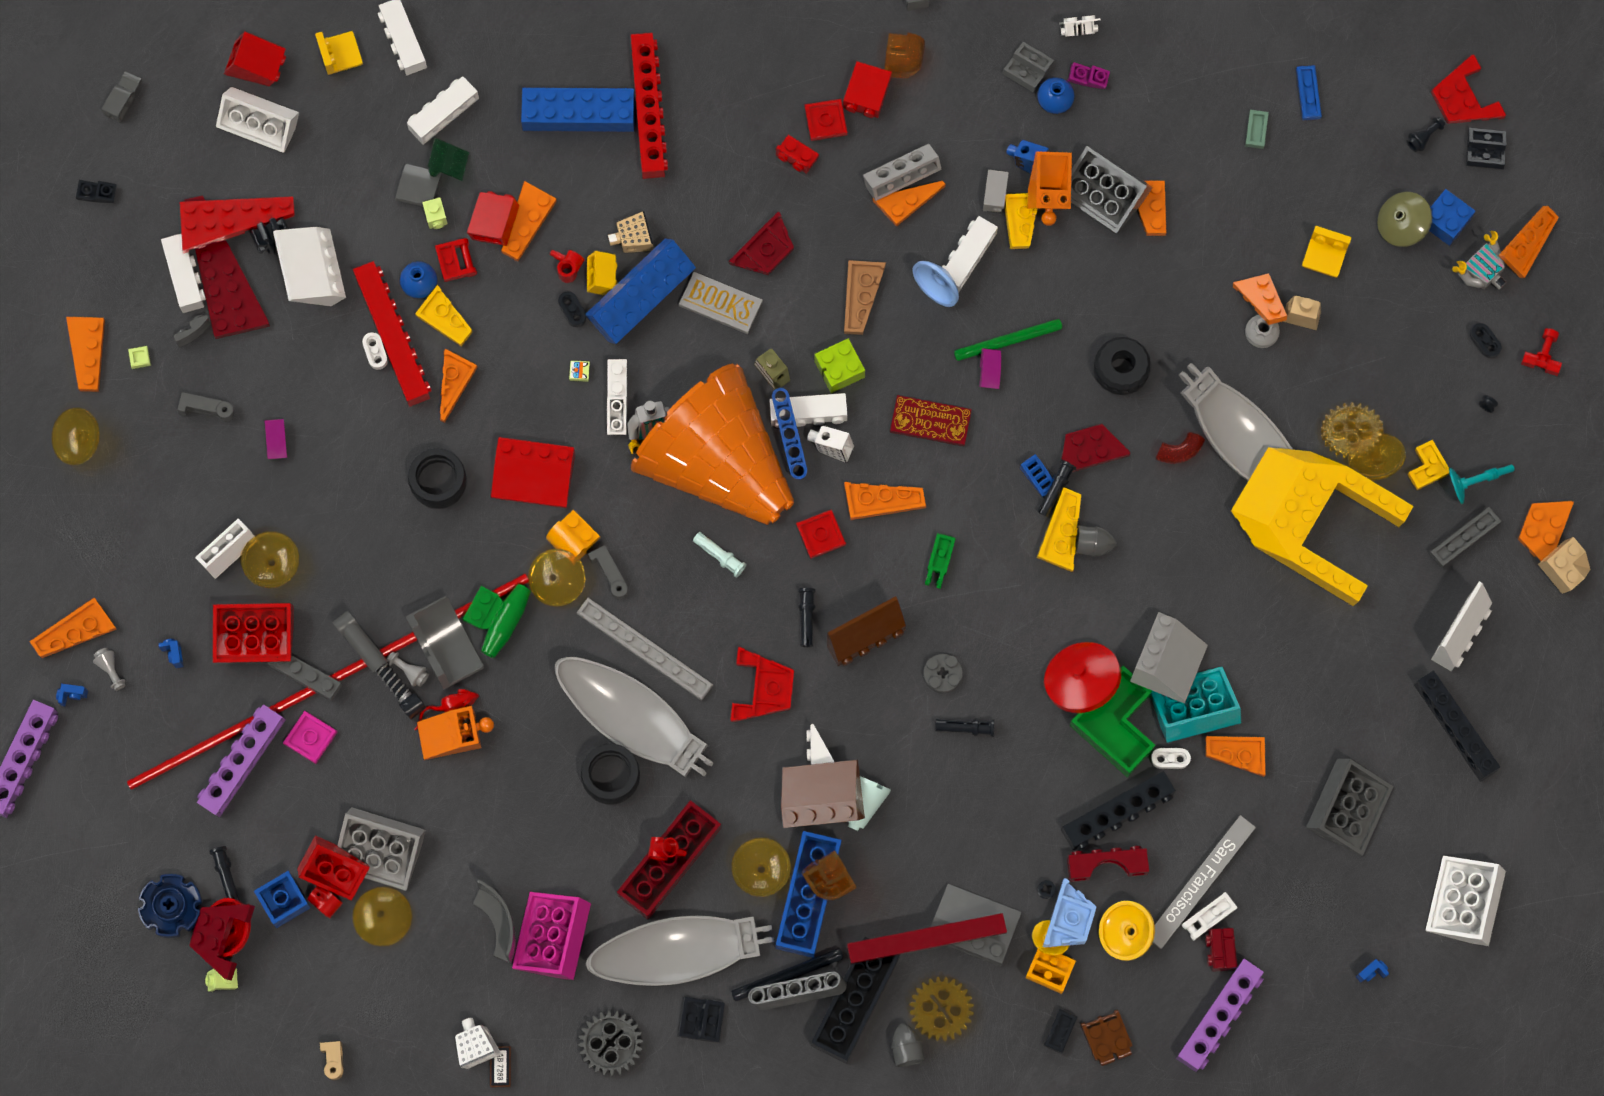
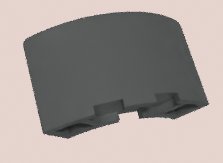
M447 596L406 616L421 649L443 689L484 668Z
M477 880L479 891L473 906L481 909L494 925L496 947L493 956L512 964L517 939L511 914L502 897L491 886L481 880Z

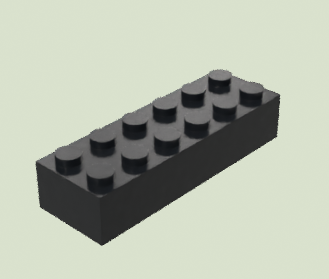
M900 955L850 965L844 977L847 984L846 990L842 994L834 996L811 1042L812 1047L847 1064L900 959Z

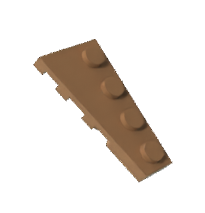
M848 261L844 334L863 335L886 263Z

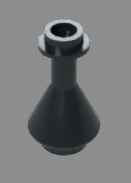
M1434 117L1432 119L1433 124L1426 130L1409 133L1407 144L1414 152L1418 150L1424 151L1430 135L1437 129H1444L1445 122L1441 117Z

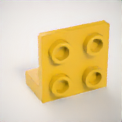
M353 31L329 38H324L322 32L315 33L328 75L363 64Z
M1315 226L1302 267L1337 278L1351 237Z

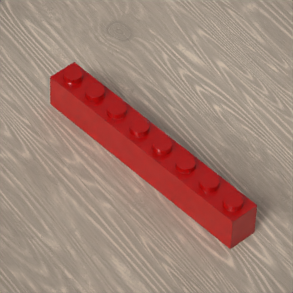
M374 261L354 268V275L409 407L430 399V385L428 381H423L424 371L421 364H416L417 354L414 348L410 349L408 343L411 340L407 331L403 332L401 326H404L400 315L396 316L394 310L397 309L394 299H389L388 293L391 292L387 282H382L381 277L384 275L380 266L376 267Z

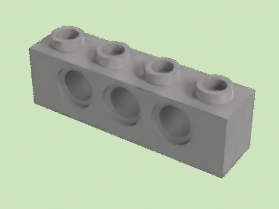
M927 144L864 174L863 178L867 190L874 200L877 201L942 169L939 156L930 144Z

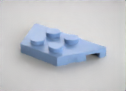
M1066 878L1062 881L1042 946L1045 948L1085 944L1090 931L1096 906L1090 900H1087L1079 890L1076 891Z

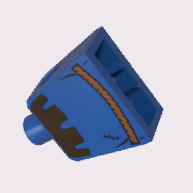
M1022 140L1019 146L1010 144L1006 154L1014 157L1018 168L1031 173L1035 153L1037 151L1049 152V149Z

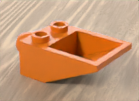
M1039 151L1035 153L1028 187L1027 209H1045L1041 219L1043 224L1051 226L1056 222V215L1053 210L1071 209L1072 153Z
M472 706L451 710L417 722L424 760L480 749L482 747L478 731L481 730L484 733H488L494 728L493 720L488 717L482 718L477 723ZM469 719L470 723L463 724L464 720ZM469 738L474 739V741L467 742Z

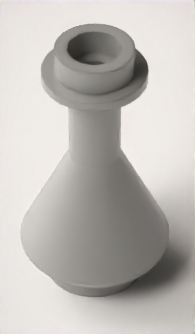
M108 648L98 650L94 654L95 659L93 663L109 674L113 682L111 685L112 689L118 691L124 688L125 679L120 680L115 671L114 651L108 650Z
M392 652L387 658L389 661L388 665L395 664L404 671L411 686L418 685L421 687L429 676L426 673V667L407 664L398 658V652Z

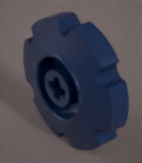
M161 875L159 882L155 883L151 880L143 888L139 896V900L143 902V906L138 908L142 923L148 930L156 928L155 933L160 937H179L182 929H186L189 932L195 927L200 910H197V906L202 904L201 894L192 882L185 884V878L181 875ZM170 902H172L174 906H171L169 910L166 905H170Z

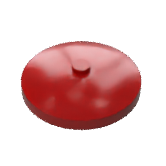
M1093 642L1076 643L1061 650L1050 661L1044 676L1045 690L1051 701L1064 711L1072 713L1090 712L1103 706L1114 696L1120 685L1121 668L1116 656L1107 647Z

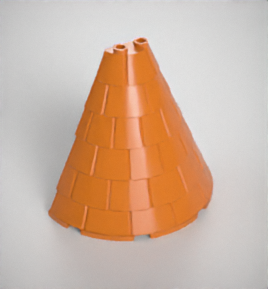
M733 363L728 364L711 373L706 380L707 383L704 384L702 381L697 383L667 411L666 421L664 423L662 421L657 423L641 443L636 452L639 458L638 460L636 458L632 460L631 470L653 478L654 481L698 496L699 499L722 506V508L768 525L770 522H776L784 509L787 511L793 506L794 498L782 473L777 455L774 453L752 392L748 387L744 371L738 364L736 366Z

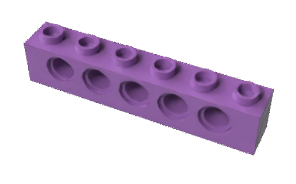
M35 700L32 701L0 766V795L4 791H9L7 798H0V816L5 818L14 811V802L17 796L19 797L22 794L25 780L31 776L33 770L31 767L34 761L39 759L43 743L45 744L48 741L50 735L48 732L51 726H54L58 720V712L54 708ZM42 720L43 725L40 728H35V723ZM28 739H35L31 746H26ZM20 756H26V760L23 763L19 764L17 762ZM17 773L16 780L9 781L10 775Z
M265 705L256 709L252 722L246 724L243 728V735L233 743L231 753L222 759L220 769L217 773L214 772L211 775L209 785L206 789H202L197 797L199 799L197 801L198 804L218 817H221L286 721V719ZM266 723V729L263 732H258L259 724ZM250 739H255L254 747L247 748V742ZM240 755H243V763L237 765L236 758ZM227 772L233 773V778L230 781H225V774ZM221 788L222 794L219 797H214L215 789Z
M1242 960L1177 1056V1060L1195 1072L1199 1068L1204 1069L1209 1061L1206 1057L1210 1052L1214 1054L1220 1045L1217 1042L1221 1035L1223 1037L1227 1035L1231 1029L1228 1026L1232 1019L1236 1021L1242 1012L1239 1010L1243 1003L1247 1005L1252 998L1251 990L1254 987L1258 988L1264 980L1261 977L1264 973L1262 970L1247 960ZM1239 980H1246L1248 988H1241L1238 983ZM1228 996H1235L1238 1001L1237 1004L1231 1005L1228 1002ZM1224 1012L1227 1016L1226 1021H1220L1217 1018V1013ZM1206 1029H1214L1216 1032V1036L1212 1038L1208 1037L1206 1034ZM1196 1044L1204 1046L1205 1052L1203 1054L1195 1051Z

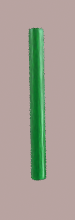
M1060 319L1052 320L954 351L956 360L960 361L981 354L982 348L996 350L1061 330L1062 323Z

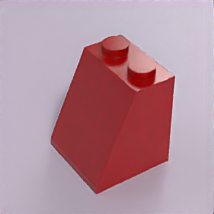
M244 31L234 42L224 74L271 86L280 77L281 72L278 70L280 65L282 66L285 62L286 55H284L286 49Z

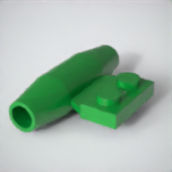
M517 584L503 602L498 594L483 586L480 587L463 621L478 629H488L481 649L482 653L495 658L509 641L525 611L531 593L530 589Z

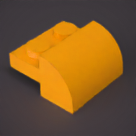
M574 510L561 522L558 521L546 536V540L572 566L600 539V536Z
M1037 949L1026 979L1062 994L1076 960L1062 954L1056 956L1048 955Z

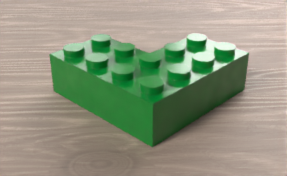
M1122 666L1120 685L1114 696L1098 709L1078 713L1071 720L1070 727L1128 778L1154 750L1155 744L1128 721L1150 697L1152 691L1130 682L1133 674L1126 667Z

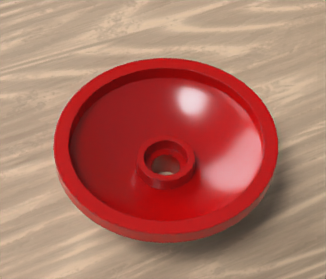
M223 898L216 901L211 907L242 905L243 903L233 898ZM234 918L222 958L231 957L244 947L249 938L251 921L247 923Z

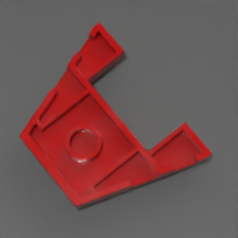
M1474 54L1431 91L1447 124L1471 122V120L1504 119L1506 117L1499 101L1481 108L1465 77L1481 70Z
M738 647L736 665L756 667L753 705L732 703L731 722L790 710L794 670L772 660L765 659L756 653H751L742 647Z

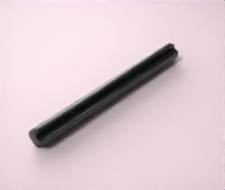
M840 948L734 989L731 991L734 1001L748 997L749 992L755 987L789 981L842 960V951Z

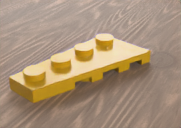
M1063 487L1037 558L1072 572L1074 570L1073 563L1081 494Z

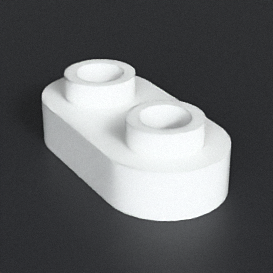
M368 333L364 336L362 342L369 364L373 369H383L388 363V358L381 337L377 333ZM371 342H376L374 346L369 345ZM378 358L382 359L380 363H376L375 360Z
M1159 748L1151 756L1153 766L1158 769H1183L1188 766L1191 760L1189 752L1183 748ZM1157 757H1163L1164 762H1159ZM1177 757H1182L1184 761L1178 762Z

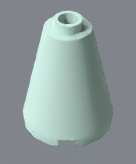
M861 776L865 818L858 821H848V827L857 831L859 828L864 829L891 791V789Z

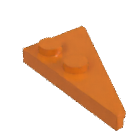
M939 181L897 191L877 201L873 198V202L897 227L945 187V183Z
M447 349L444 350L440 421L444 423L478 368L476 364Z

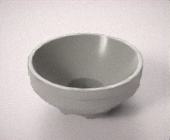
M1256 315L1246 325V338L1255 347L1268 348L1274 345L1279 337L1278 323L1268 325V332H1261L1258 328L1259 324H1267V322L1260 315Z

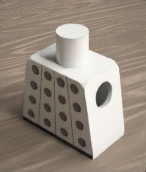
M822 426L819 432L810 430L807 440L814 442L820 453L845 463L848 462L854 448L849 433Z
M473 1018L462 1021L464 1032L455 1036L460 1067L469 1069L501 1055L487 1027L482 1025L475 1026Z

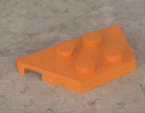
M1573 501L1531 504L1518 540L1540 561L1557 548L1572 509Z

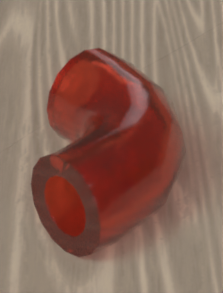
M1189 432L1184 441L1179 445H1169L1163 442L1155 460L1169 464L1184 463L1197 455L1205 439L1196 433Z

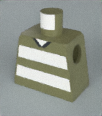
M772 348L755 360L754 366L773 390L782 388L790 382L788 368Z

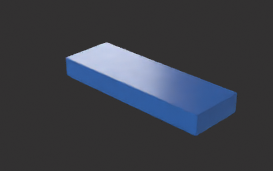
M1315 65L1296 67L1302 120L1321 119Z

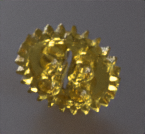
M1351 402L1350 407L1346 403L1343 404V408L1337 405L1336 411L1331 409L1330 415H1325V420L1322 421V440H1325V446H1330V452L1336 450V456L1340 453H1343V458H1346L1347 454L1350 455L1351 459L1354 458V455H1357L1360 459L1361 453L1368 456V450L1374 452L1375 446L1379 447L1380 441L1383 438L1384 428L1382 427L1383 422L1379 421L1380 416L1375 415L1374 409L1368 411V405L1361 408V403L1357 407L1354 406L1353 402Z
M937 977L934 983L930 978L928 986L924 982L922 983L923 990L916 988L918 996L912 995V999L916 1002H912L909 1005L915 1008L909 1012V1014L915 1015L911 1022H918L915 1029L922 1028L921 1035H924L926 1032L929 1033V1040L933 1035L936 1042H938L940 1037H943L944 1042H946L947 1036L954 1040V1033L961 1036L960 1029L967 1030L965 1023L971 1024L968 1016H973L974 1013L969 1011V1009L973 1008L974 1004H969L968 1001L972 997L965 996L968 992L967 989L960 990L962 983L957 986L954 985L955 979L948 983L947 977H945L943 982ZM946 991L949 994V998L941 1000L938 993ZM930 995H934L941 1007H946L945 1013L953 1021L952 1024L948 1022L942 1011L937 1012L938 1005L931 999ZM929 1002L932 1004L933 1010L926 1012L923 1010L922 1005ZM958 1007L961 1010V1014L953 1016L950 1013V1009ZM941 1018L944 1020L945 1026L938 1028L935 1026L934 1021Z

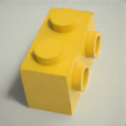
M594 251L587 257V292L606 295L617 284L616 255Z

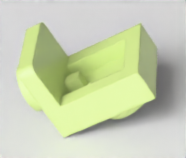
M441 198L422 202L430 229H440L448 224Z
M237 968L235 969L232 981L224 979L214 969L207 972L205 983L208 986V991L237 989Z

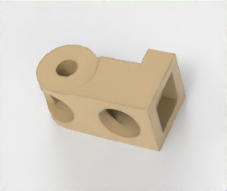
M340 1041L320 1043V1051L322 1053L326 1052L327 1064L324 1068L325 1075L331 1080L340 1079L344 1071L342 1043Z

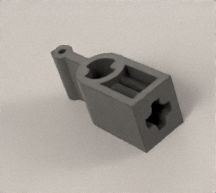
M125 71L120 82L114 86L101 109L104 116L121 123L134 100L135 92L141 85L142 79Z

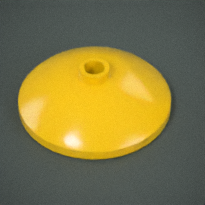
M1121 901L1113 904L1103 914L1099 925V938L1103 948L1109 955L1119 960L1129 961L1144 955L1152 945L1155 935V925L1151 914L1144 906L1133 901ZM1132 928L1134 929L1133 935L1130 933Z

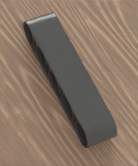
M827 972L755 987L749 992L748 998L757 1009L767 1010L840 995L846 990L847 984L838 973ZM838 980V983L832 986L833 982ZM819 984V987L813 990L814 986ZM800 988V991L794 994L796 989ZM781 992V995L776 998V995ZM763 996L762 1000L757 1002L758 998Z

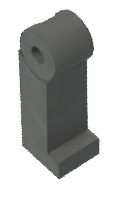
M184 392L181 394L177 409L181 416H187L189 411L219 417L224 422H228L234 417L233 407L228 402Z
M604 545L588 553L591 564L596 562L599 564L611 586L613 598L617 600L624 599L628 594L627 585L606 546Z

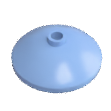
M919 261L913 266L915 281L928 297L946 307H952L958 302V288L953 277L946 269L929 261Z

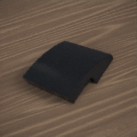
M1469 127L1466 166L1504 169L1506 131Z
M683 997L677 1037L719 1042L725 1003Z

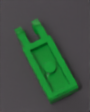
M937 533L927 569L928 574L925 585L929 586L932 580V573L935 572L940 574L936 588L941 589L956 538Z

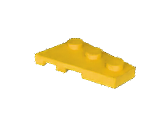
M1028 193L1006 194L1004 208L1010 249H1026L1031 244L1037 209H1027Z
M438 285L415 313L416 317L461 347L472 334V329Z

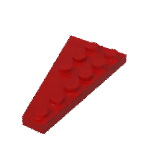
M293 197L180 202L182 252L185 254L191 249L197 247L200 249L206 247V244L215 241L218 243L244 234L247 230L253 228L256 230L258 229L257 224L260 222L268 224L271 218H275L278 222L281 218L288 219L294 217Z

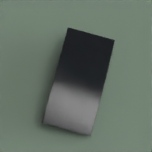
M79 180L76 199L89 202L114 203L117 184L103 181L95 183Z

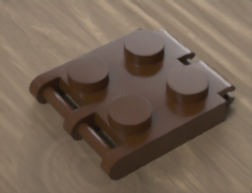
M1118 1009L1114 1010V1013L1110 1015L1099 1016L1097 1020L1081 1023L1095 1061H1100L1101 1066L1114 1062L1113 1054L1115 1053L1118 1060L1131 1055L1130 1048L1133 1045ZM1116 1017L1115 1019H1111L1110 1021L1104 1022L1105 1020ZM1099 1023V1025L1093 1026V1027L1087 1029V1027H1090V1026H1092V1025H1095V1024Z

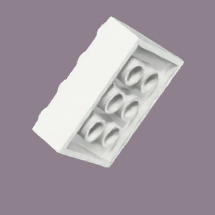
M307 227L275 230L273 232L289 301L333 306L346 298L330 229Z
M1480 581L1468 596L1431 659L1450 671L1454 667L1459 668L1464 659L1461 655L1464 651H1469L1473 644L1470 641L1473 635L1477 636L1483 627L1480 625L1483 619L1487 620L1492 612L1489 609L1492 602L1483 583Z
M1443 856L1426 931L1472 944L1489 946L1506 871L1499 864Z

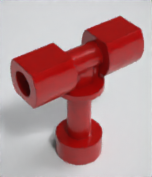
M1546 328L1542 336L1545 339L1542 351L1537 352V354L1525 351L1521 365L1533 369L1535 366L1544 368L1546 373L1558 376L1562 363L1551 360L1552 357L1549 355L1552 342L1557 341L1559 332Z

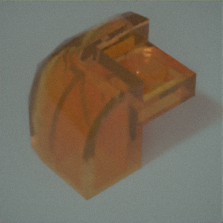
M908 32L907 35L889 33L885 70L891 71L892 77L909 78L911 75L916 74L921 70L923 64L925 40L919 35Z
M836 850L819 860H815L802 871V875L816 896L826 900L838 899L857 888Z

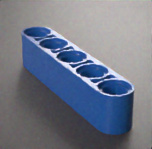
M777 388L772 393V401L789 471L795 479H802L807 474V466L789 393L784 388ZM778 391H783L786 394V398L782 402H778L775 399V394ZM783 409H787L790 412L788 420H782L779 416ZM787 428H792L795 431V435L791 439H787L784 436V431ZM791 447L799 449L797 457L789 455L788 451ZM797 465H801L804 468V472L800 476H796L793 473V469Z

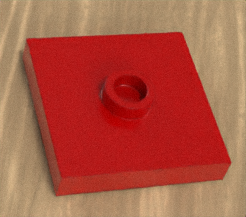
M841 99L805 104L811 141L847 135Z
M832 509L796 523L810 559L846 546Z

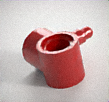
M551 250L550 252L551 256L560 261L557 266L559 279L564 283L573 282L585 259L572 250H569L566 256L558 251ZM566 268H569V269L572 270V271H571L570 273H568V274H565V273L562 272V271H563L564 269H566Z
M651 837L648 853V858L666 861L668 858L676 855L683 857L687 855L685 850L679 848L674 838Z
M319 886L311 892L307 899L329 919L343 904L333 894Z

